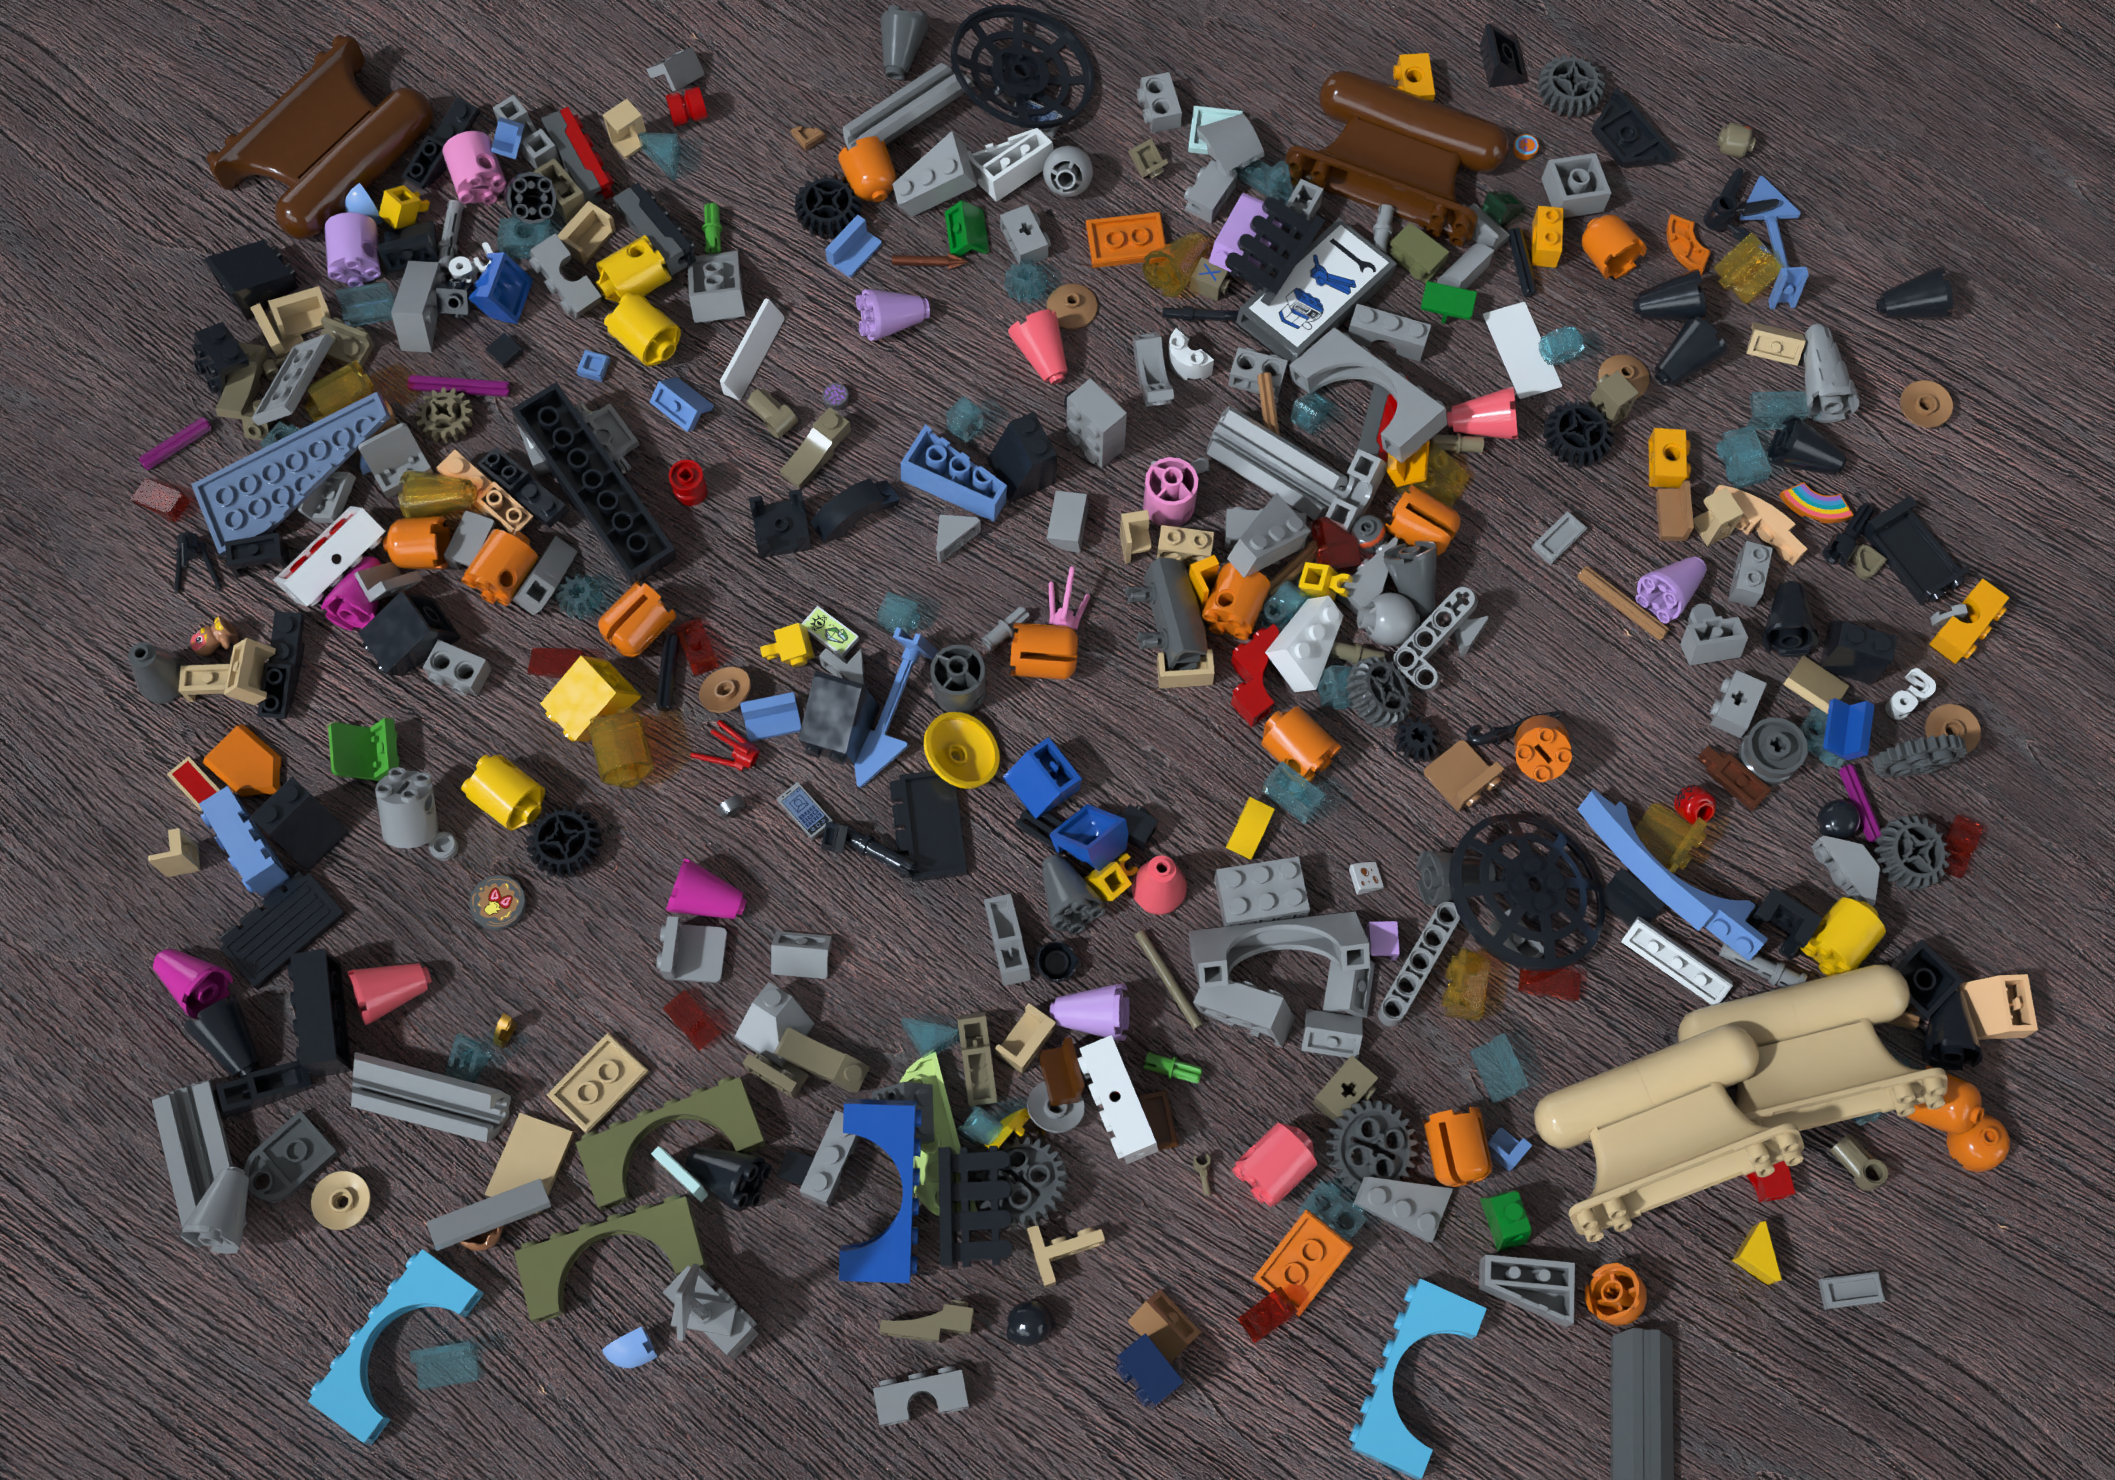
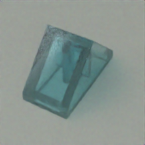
M640 133L638 138L641 149L673 181L677 179L680 144L677 134Z
M1315 391L1312 394L1307 393L1295 400L1290 421L1312 435L1332 409L1334 403Z
M902 1017V1029L921 1058H925L934 1052L938 1054L958 1041L959 1032L956 1028Z
M459 1032L455 1036L444 1075L475 1083L492 1053L484 1045Z

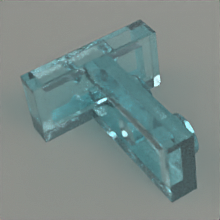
M1258 159L1244 168L1235 167L1232 169L1238 173V179L1267 196V198L1273 197L1278 201L1280 198L1286 201L1284 205L1287 204L1293 193L1289 166L1282 160L1273 167Z

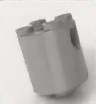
M402 767L392 768L388 772L389 775L382 778L375 787L383 840L388 845L396 848L409 849L420 847L434 839L439 830L431 775L427 772L405 771Z

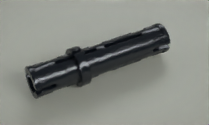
M848 826L845 844L858 850L860 855L864 857L870 856L906 875L908 878L914 875L916 870L912 867H918L917 861H913L875 841V837L871 835L865 836Z

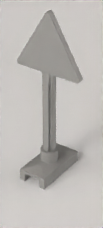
M693 1264L676 1293L671 1326L677 1327V1340L684 1341L686 1329L732 1337V1326L738 1306L694 1298L700 1265Z

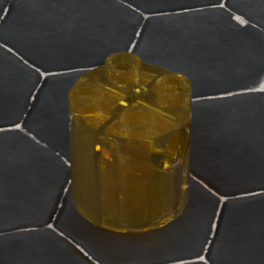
M355 359L308 385L306 391L309 398L307 405L304 407L315 423L375 393L374 385Z
M622 708L617 711V714L608 716L597 715L590 719L591 725L588 728V732L592 739L594 756L602 783L623 789L632 788L639 785L645 777L654 771L655 766L648 739L644 733L643 719L639 714L634 713L633 708Z

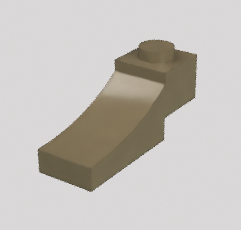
M239 343V346L249 359V366L229 373L226 386L215 408L217 416L242 420V414L253 402L261 388L260 377L264 371L263 363L268 360L265 346Z
M829 407L813 424V428L798 450L779 470L780 475L795 487L801 489L835 454L834 449L851 432L850 422Z
M985 1012L958 1015L957 1021L969 1107L997 1103Z
M786 1028L774 1052L777 1056L816 1077L828 1080L851 1093H858L870 1066L852 1056L819 1043L792 1028Z
M951 1300V1305L944 1304L942 1311L927 1317L904 1321L881 1320L879 1332L885 1336L940 1343L942 1331L971 1335L974 1308L968 1307V1302Z

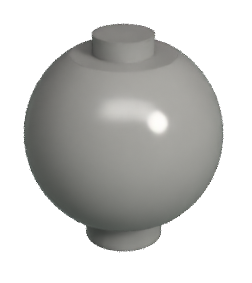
M1059 147L1053 150L1045 160L1043 167L1044 180L1049 189L1059 196H1077L1084 192L1092 181V162L1089 156L1078 147Z
M1383 593L1374 597L1367 607H1360L1357 614L1358 628L1366 629L1367 635L1374 642L1383 646H1397L1404 643L1414 633L1415 629H1418L1420 623L1419 614L1416 613L1413 604L1406 597L1397 593Z

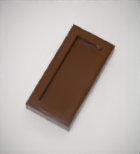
M1167 1090L1138 1095L1139 1102L1156 1140L1158 1151L1178 1147Z

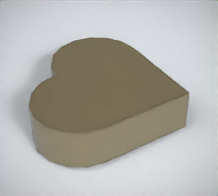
M1859 545L1852 555V560L1856 564L1855 574L1862 580L1871 579L1886 562L1887 558L1868 545Z

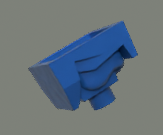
M505 252L488 253L486 257L491 263L487 265L479 279L474 282V292L469 296V300L488 317L517 324L533 279Z
M1086 804L1049 835L1057 853L1066 850L1077 859L1087 862L1096 870L1101 871L1127 849L1129 833L1125 818Z

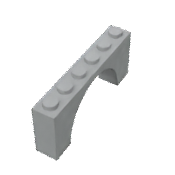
M1336 328L1330 330L1289 365L1292 381L1309 394L1329 383L1346 379L1371 381L1388 390L1397 402V409L1392 421L1381 433L1383 450L1401 463L1447 425L1446 408L1441 401L1432 399L1423 388L1414 386L1402 373L1392 370L1384 360L1377 359L1365 346H1359L1347 333H1341Z
M1355 911L1189 931L1190 955L1200 989L1228 985L1229 973L1239 962L1250 956L1273 950L1292 949L1317 953L1334 961L1342 972L1370 968L1369 942Z

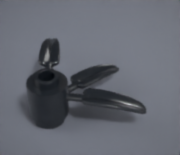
M1738 168L1727 181L1721 195L1714 199L1705 213L1704 223L1713 231H1723L1727 227L1734 231L1733 237L1740 242L1758 250L1768 251L1772 248L1771 245L1744 229L1735 227L1730 224V221L1736 212H1741L1743 216H1750L1771 210L1779 204V200L1768 199L1743 203L1737 207L1735 196L1743 177V169Z

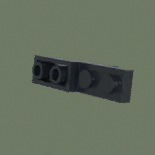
M457 97L433 137L426 136L401 177L423 190L431 185L448 169L442 153L445 143L453 136L469 131L481 111Z
M497 447L477 463L478 467L492 481L497 483L532 514L535 520L539 519L549 528L569 511L562 501L536 482L528 471Z
M275 611L270 646L275 648L276 651L273 656L269 657L268 663H264L261 690L267 692V697L259 702L258 717L286 719L290 711L299 680L305 643L302 642L305 615L302 613Z

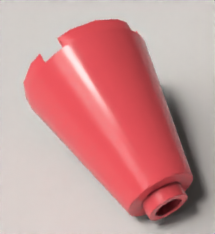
M1045 309L1026 316L1027 321L1021 325L1019 321L1015 322L1009 328L1008 333L1045 383L1050 382L1051 385L1062 382L1068 370L1056 312H1052L1051 309Z
M1508 387L1452 406V412H1447L1448 428L1453 427L1455 433L1512 440L1518 439L1514 387Z
M1161 855L1154 857L1138 869V872L1133 876L1131 889L1134 900L1143 910L1151 914L1162 915L1171 913L1183 902L1187 892V883L1184 874L1174 861L1167 856Z
M420 963L347 971L350 985H353V995L364 1025L373 1023L427 991V984L432 983L427 966L422 968Z

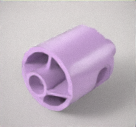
M353 212L341 213L330 217L325 223L328 277L347 283L350 288H361L364 285L363 283L378 278L381 275L378 252V231L375 221L369 216Z

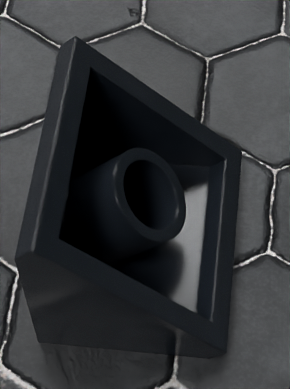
M1490 23L1487 24L1480 43V52L1489 88L1524 84L1527 80L1517 40Z

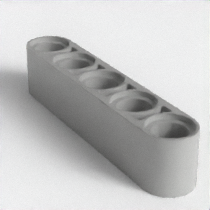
M1443 902L1436 908L1378 1010V1018L1385 1026L1394 1027L1402 1021L1459 922L1460 916L1454 903ZM1448 913L1452 917V922H1444L1439 914ZM1426 937H1436L1439 941V945H1430L1427 942ZM1421 959L1426 964V968H1416L1413 960ZM1399 983H1409L1413 992H1403L1399 987ZM1385 1007H1396L1399 1011V1016L1392 1017L1388 1015Z

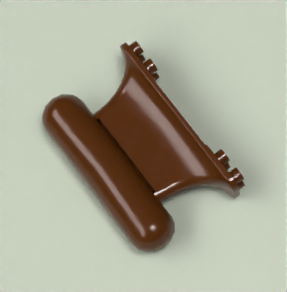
M337 35L332 41L333 47L327 53L324 51L317 53L314 59L315 64L301 79L249 127H245L238 135L234 133L228 135L225 140L226 146L219 152L213 150L207 156V162L210 164L213 176L217 183L225 190L234 189L245 178L254 175L270 177L289 186L290 188L275 204V217L281 229L287 235L298 240L311 239L317 236L325 228V223L330 217L340 214L345 209V199L352 188L359 183L364 189L370 186L433 123L434 110L431 102L422 92L408 87L399 88L389 94L377 107L369 101L359 88L355 78L362 70L365 58L358 42L352 36L344 37Z
M1338 71L1331 74L1324 81L1320 89V106L1325 115L1346 124V126L1330 145L1321 150H1310L1298 145L1290 147L1286 154L1284 168L1287 175L1285 178L1286 182L1292 186H1297L1300 179H1303L1323 188V191L1345 197L1377 210L1383 204L1391 205L1395 209L1393 216L1418 224L1419 227L1426 229V233L1430 237L1438 238L1440 234L1450 238V243L1458 247L1463 246L1464 242L1470 241L1475 231L1478 216L1474 210L1460 205L1456 200L1455 180L1459 165L1482 173L1496 170L1508 154L1509 141L1505 130L1492 122L1350 71Z

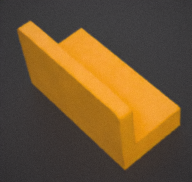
M1429 440L1403 463L1388 453L1387 473L1397 487L1422 482L1427 479Z
M1215 555L1190 565L1189 577L1201 612L1208 600V588L1213 587L1218 575L1219 562Z

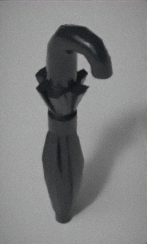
M1556 711L1527 716L1517 721L1514 725L1490 727V732L1481 735L1474 734L1478 732L1477 726L1474 725L1468 729L1466 736L1473 745H1485L1495 742L1497 745L1507 736L1515 735L1518 727L1525 720L1538 715L1559 718L1560 713Z

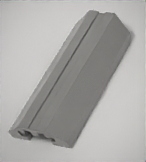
M943 63L938 64L843 126V138L848 150L857 146L856 140L865 137L877 136L881 142L885 141L887 145L963 95L965 92L958 83L952 69ZM962 73L971 88L975 87L973 82Z
M1230 405L1222 412L1212 432L1207 447V454L1271 494L1275 495L1277 492L1286 503L1302 513H1306L1307 516L1315 521L1324 520L1334 497L1340 498L1348 486V480L1345 475Z
M357 1052L354 1054L351 1107L483 1142H488L495 1138L509 1118L511 1096L501 1090Z
M211 1079L173 1090L152 1100L182 1227L221 1170H227L228 1167H233ZM246 1217L244 1220V1227L247 1224Z

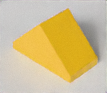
M1766 1221L1760 1222L1752 1226L1732 1261L1767 1285H1770L1782 1279Z

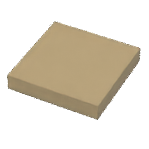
M1804 655L1783 683L1826 714H1828L1829 701L1834 698L1841 700L1849 685Z

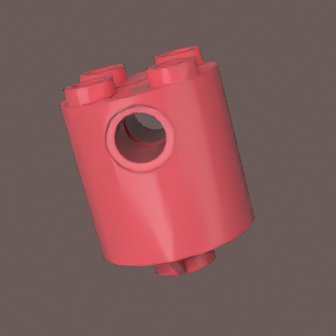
M1276 1123L1235 1162L1236 1166L1232 1168V1171L1242 1182L1246 1180L1253 1187L1250 1192L1260 1203L1263 1204L1265 1202L1269 1207L1275 1206L1317 1166L1313 1142L1300 1128Z

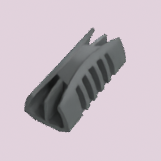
M1158 558L1150 564L1144 576L1145 586H1127L1125 589V596H1129L1127 603L1144 601L1150 603L1157 632L1138 633L1137 642H1141L1139 649L1161 648L1168 671L1198 669L1200 654H1207V640L1193 585L1183 561L1172 558Z

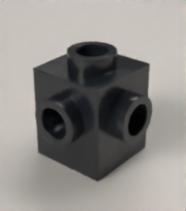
M460 278L442 281L436 287L438 313L451 314L452 317L456 318L469 315L476 307L469 300V296L474 292L473 283L465 282L464 279Z

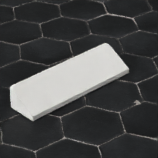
M769 299L763 301L720 380L724 395L737 400L742 399L784 322L783 314Z
M1639 916L1621 940L1626 946L1711 1005L1719 1004L1733 986L1732 980Z

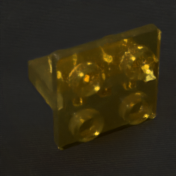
M1754 233L1746 236L1714 266V270L1721 277L1718 282L1724 289L1733 290L1744 304H1749L1778 277L1780 269L1784 268Z

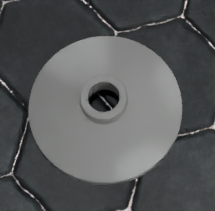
M1044 1081L1036 1085L1030 1092L1027 1109L1031 1119L1037 1126L1049 1132L1063 1133L1075 1128L1082 1120L1084 1101L1081 1096L1079 1103L1051 1106ZM1054 1108L1058 1110L1059 1113H1054L1049 1109Z

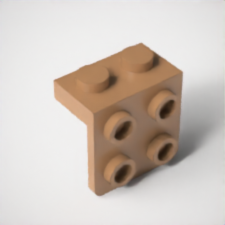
M1460 740L1424 769V776L1453 808L1459 812L1465 806L1470 808L1481 798L1480 794L1485 790L1491 791L1502 781L1500 776L1504 768L1497 761L1489 767L1466 741Z

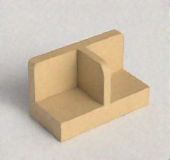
M1148 510L1121 514L1120 541L1125 564L1131 563V554L1147 552L1151 549Z

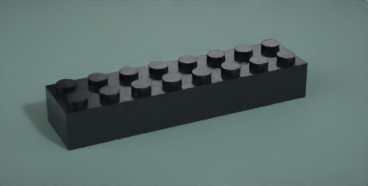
M557 382L511 409L520 429L631 586L637 580L640 583L677 559L675 549Z

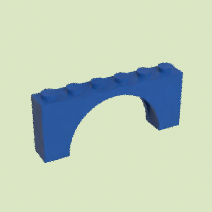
M846 1099L844 1102L843 1133L867 1138L886 1151L899 1171L903 1196L900 1211L883 1232L864 1242L842 1245L839 1251V1281L910 1283L912 1274H917L918 1256H912L913 1245H918L919 1228L913 1227L914 1215H919V1197H914V1186H920V1168H915V1156H921V1139H916V1127H921L922 1109H917V1101Z

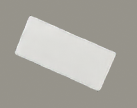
M1525 302L1483 314L1519 399L1562 387Z

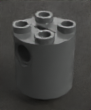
M951 645L943 648L935 655L931 663L930 675L933 697L936 703L947 712H961L965 714L973 712L982 704L986 696V674L982 657L973 648L966 645Z

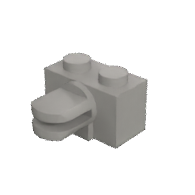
M1695 605L1691 609L1688 618L1689 625L1686 627L1680 644L1689 666L1740 658L1748 636L1739 617L1723 619L1722 616L1716 617L1710 605Z

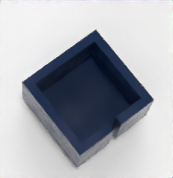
M1146 1333L1116 1358V1372L1125 1383L1131 1381L1136 1387L1134 1395L1144 1408L1149 1405L1154 1410L1177 1391L1184 1382Z

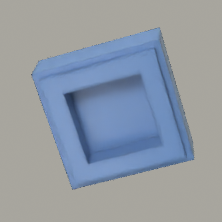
M585 350L576 371L577 375L602 382L611 361L610 357Z

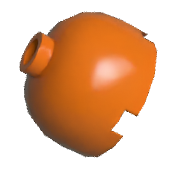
M1984 1114L1981 1122L1975 1124L1966 1133L1960 1135L1947 1133V1147L1952 1158L1957 1159L1963 1165V1168L1979 1173L1994 1169L2005 1160L2010 1150V1138L2007 1129L1998 1119L1989 1114Z
M1619 1263L1605 1264L1594 1271L1592 1274L1594 1278L1591 1280L1590 1285L1586 1284L1585 1302L1589 1311L1601 1321L1615 1326L1627 1325L1638 1319L1644 1312L1647 1303V1289L1640 1276L1629 1267Z

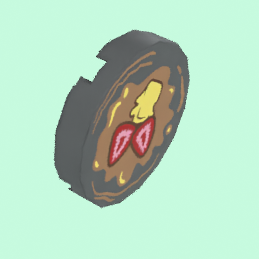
M502 875L487 877L479 882L471 892L469 900L470 913L475 921L485 929L501 931L517 924L524 915L527 905L525 893L519 883L508 876Z

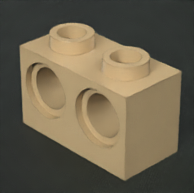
M1161 525L1157 559H1177L1183 561L1184 566L1190 567L1191 564L1211 556L1214 532Z

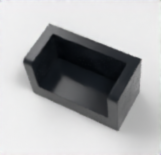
M279 533L225 541L227 566L236 578L242 577V568L279 562L285 569L290 564L288 545Z

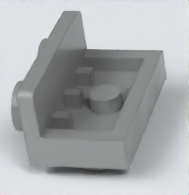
M333 472L299 505L298 511L315 523H333L343 513L356 477L350 472Z

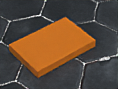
M1160 212L1086 220L1092 268L1167 260L1168 255Z
M1306 1209L1253 1279L1300 1317L1354 1246L1309 1209Z

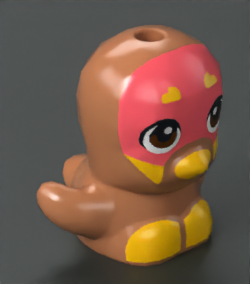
M218 616L212 626H205L192 636L190 645L194 653L201 657H207L213 654L220 645L228 649L230 643L237 644L239 637L234 626L224 617Z

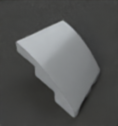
M1243 113L1197 127L1198 137L1206 143L1208 154L1216 160L1218 171L1225 177L1232 175L1233 168H1244L1251 162L1265 156L1253 126Z

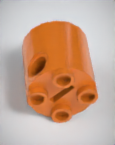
M494 529L465 571L461 581L467 586L481 591L480 596L485 601L491 604L497 601L504 606H508L538 562L539 557L530 547V539L521 532L512 530L511 533H507L503 530Z
M1231 563L1223 564L1202 611L1203 619L1210 625L1209 630L1217 635L1227 633L1237 639L1248 640L1271 587L1267 577L1257 571L1243 578Z
M1295 706L1288 712L1278 710L1264 725L1261 746L1304 786H1307L1315 778L1316 771L1319 770L1322 773L1332 763L1330 758H1333L1342 748L1334 738L1299 706Z
M1538 715L1525 720L1518 727L1514 743L1516 762L1521 771L1538 782L1553 780L1562 775L1572 760L1569 734L1565 726L1554 717Z

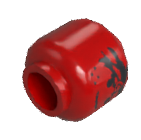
M1692 784L1679 791L1674 800V808L1690 824L1701 825L1713 817L1716 810V801L1701 786Z

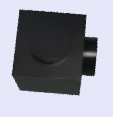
M1129 804L1125 812L1120 810L1117 816L1126 819L1129 833L1127 842L1144 851L1157 829L1158 819L1150 816V812L1141 806L1134 807Z

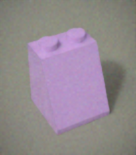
M1242 193L1215 240L1209 263L1231 272L1225 265V259L1232 252L1243 255L1244 252L1239 249L1237 242L1243 234L1255 237L1256 233L1250 228V222L1253 217L1260 215L1267 219L1269 216L1262 209L1264 201ZM1275 219L1272 221L1274 225L1284 230L1285 226ZM1264 238L1260 239V242H1262L1275 252L1277 251L1276 246H1274ZM1251 256L1248 257V261L1264 271L1266 266Z

